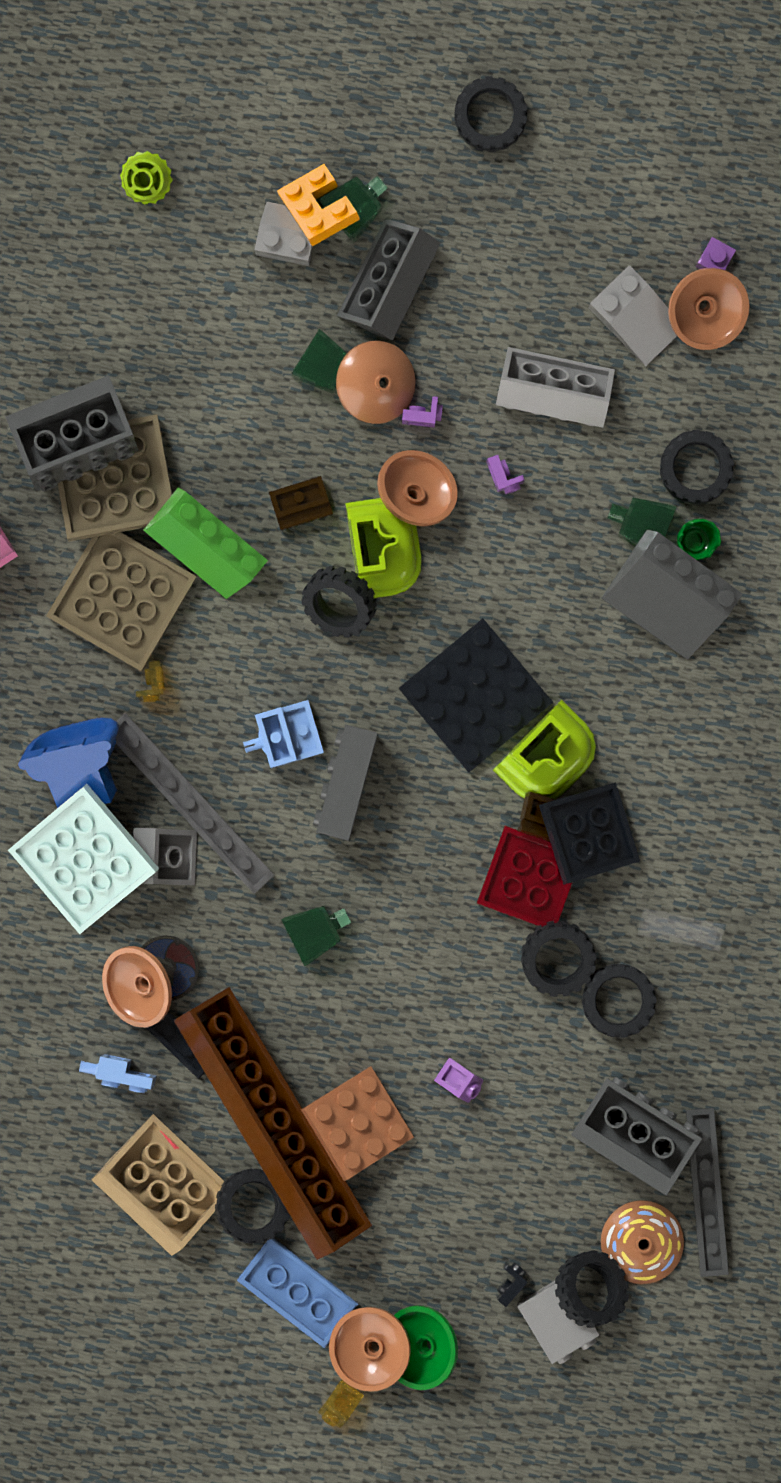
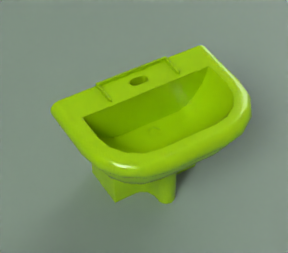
M381 498L345 503L355 572L358 574V577L361 580L364 578L368 582L367 586L369 589L372 588L375 593L374 598L393 596L407 591L416 583L421 572L422 557L417 526L406 523L394 516L386 508ZM360 546L363 547V552H364V555H363V556L361 555V548H360Z
M560 700L506 755L493 771L517 795L524 799L527 792L557 799L582 776L594 760L596 750L594 734L588 725L563 700ZM537 737V741L533 745H529Z

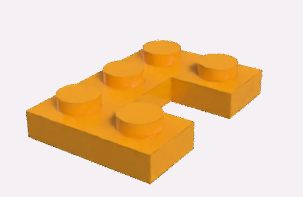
M325 164L277 190L282 202L312 247L360 220L357 211L346 196L324 209H321L316 199L338 187Z

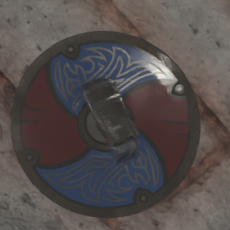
M169 935L154 937L143 944L141 948L153 954L168 974L172 989L171 1001L178 1000L187 995L195 986L199 975L198 959L191 946L184 940Z

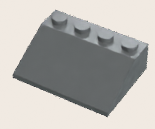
M646 530L601 599L688 660L729 616L743 593L659 532Z

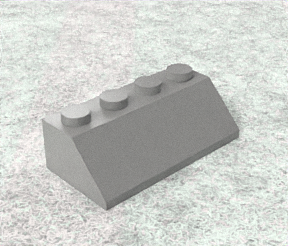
M508 347L496 405L507 409H517L531 412L535 415H545L564 421L569 420L603 428L615 369Z

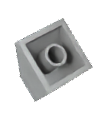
M266 202L258 230L255 254L257 256L309 266L313 247L286 206Z
M134 828L133 838L159 868L142 884L195 886L196 830Z

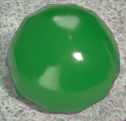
M706 519L688 521L682 526L677 535V546L697 561L711 557L721 545L720 530L713 522Z

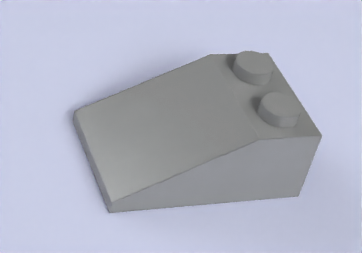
M630 265L589 305L588 309L645 367L677 337L669 321L668 307Z

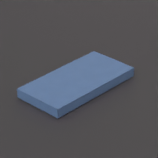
M275 1238L266 1241L237 1279L239 1283L323 1348L330 1342L331 1333L337 1322L344 1315L353 1311L358 1305L355 1300Z

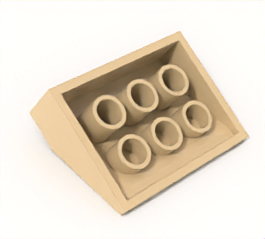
M154 1114L148 1118L92 1178V1181L171 1256L182 1250L215 1212V1204H217L216 1195L224 1182ZM161 1132H163L179 1149H174Z

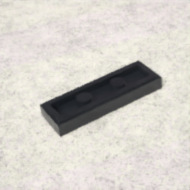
M169 1011L160 1022L153 1026L145 1027L198 1079L205 1073L175 1024L174 1020L177 1018Z

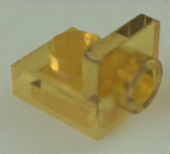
M153 661L149 662V669H145L146 684L151 685L152 689L136 691V697L143 698V702L160 701L159 696L166 695L162 662Z
M341 1379L318 1413L322 1415V1419L328 1425L341 1428L364 1395Z

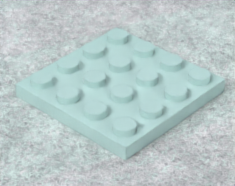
M88 784L83 786L8 850L79 934L159 869Z

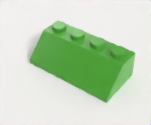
M180 488L176 489L143 530L226 599L250 583L268 561L191 495Z

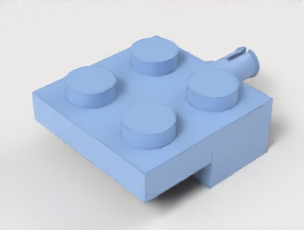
M308 700L256 714L259 738L243 742L244 747L255 744L245 748L246 753L262 748L267 755L271 769L324 753Z
M107 1054L100 1056L98 1064L81 1061L79 1072L95 1075L96 1079L102 1080L101 1085L118 1088L120 1084L129 1085L130 1091L145 1093L147 1089H152L156 1080V1075L129 1070L132 1059Z

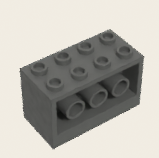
M109 375L5 416L36 491L51 490L57 486L58 482L66 479L68 481L76 480L86 471L91 469L94 471L101 470L107 467L109 462L116 459L126 460L132 457L134 452L139 451Z
M614 1077L613 1080L606 1078L571 1135L667 1196L703 1139L698 1135L701 1130L688 1122L684 1126L675 1121L677 1115L665 1107H662L659 1111L651 1106L654 1100L643 1093L632 1094L628 1091L630 1085L617 1077ZM621 1110V1117L624 1118L623 1122L613 1124L611 1122L612 1117L610 1116L611 1111L617 1112ZM642 1124L645 1125L647 1137L636 1139V1132L633 1131L634 1127H640ZM667 1139L670 1142L671 1152L660 1154L657 1142H664Z

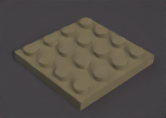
M157 414L127 420L139 450L134 452L132 457L126 460L116 459L111 461L107 467L101 470L94 471L91 469L86 471L76 480L68 481L66 479L58 482L68 542L145 528L171 497V485Z
M121 532L92 537L46 617L142 672L197 576Z

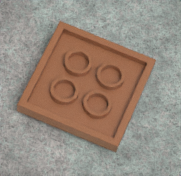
M371 1066L301 1109L343 1181L350 1179L414 1138Z

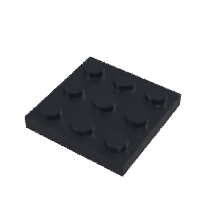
M616 782L539 805L563 885L640 862Z

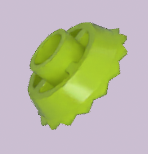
M149 151L144 153L137 152L134 156L128 157L127 162L122 165V173L120 174L121 186L125 189L126 195L132 197L135 202H141L144 205L148 203L155 204L158 200L164 199L165 194L170 191V184L173 181L170 176L171 169L167 166L166 160L161 159L158 154H151Z

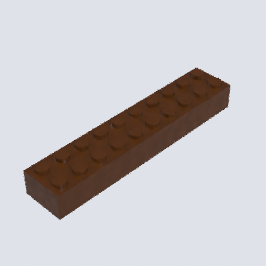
M230 987L175 1019V1024L315 1258L318 1260L335 1252L370 1228L372 1224L346 1181H343L301 1111L302 1107Z

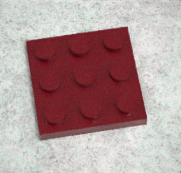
M504 826L477 904L543 927L549 921L558 923L572 882L563 885L549 841Z

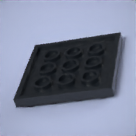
M483 618L398 688L468 773L553 703Z

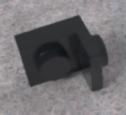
M506 1261L503 1268L514 1278L512 1281L507 1278L497 1289V1292L500 1293L497 1296V1300L505 1307L510 1304L528 1283L524 1277L527 1272L514 1262L510 1265Z

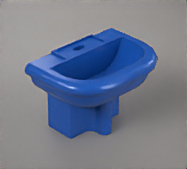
M102 717L49 730L35 738L27 746L18 766L20 769L26 770L32 779L48 783L57 808L86 784L104 804L111 803L117 789L107 762L116 745L119 724L112 718Z

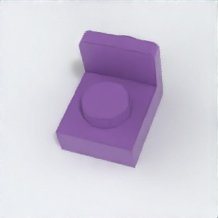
M712 237L696 268H719L725 270L736 250Z
M433 396L431 412H425V407L409 406V410L403 409L402 424L435 428V421H441L443 405L437 404L438 397Z
M498 455L487 459L486 462L497 492L504 490L505 494H509L521 489L519 484L525 481L523 475L507 480L506 476H509L510 472L506 461H500Z
M449 1058L434 1081L458 1098L469 1103L471 1099H474L479 1094L483 1079Z

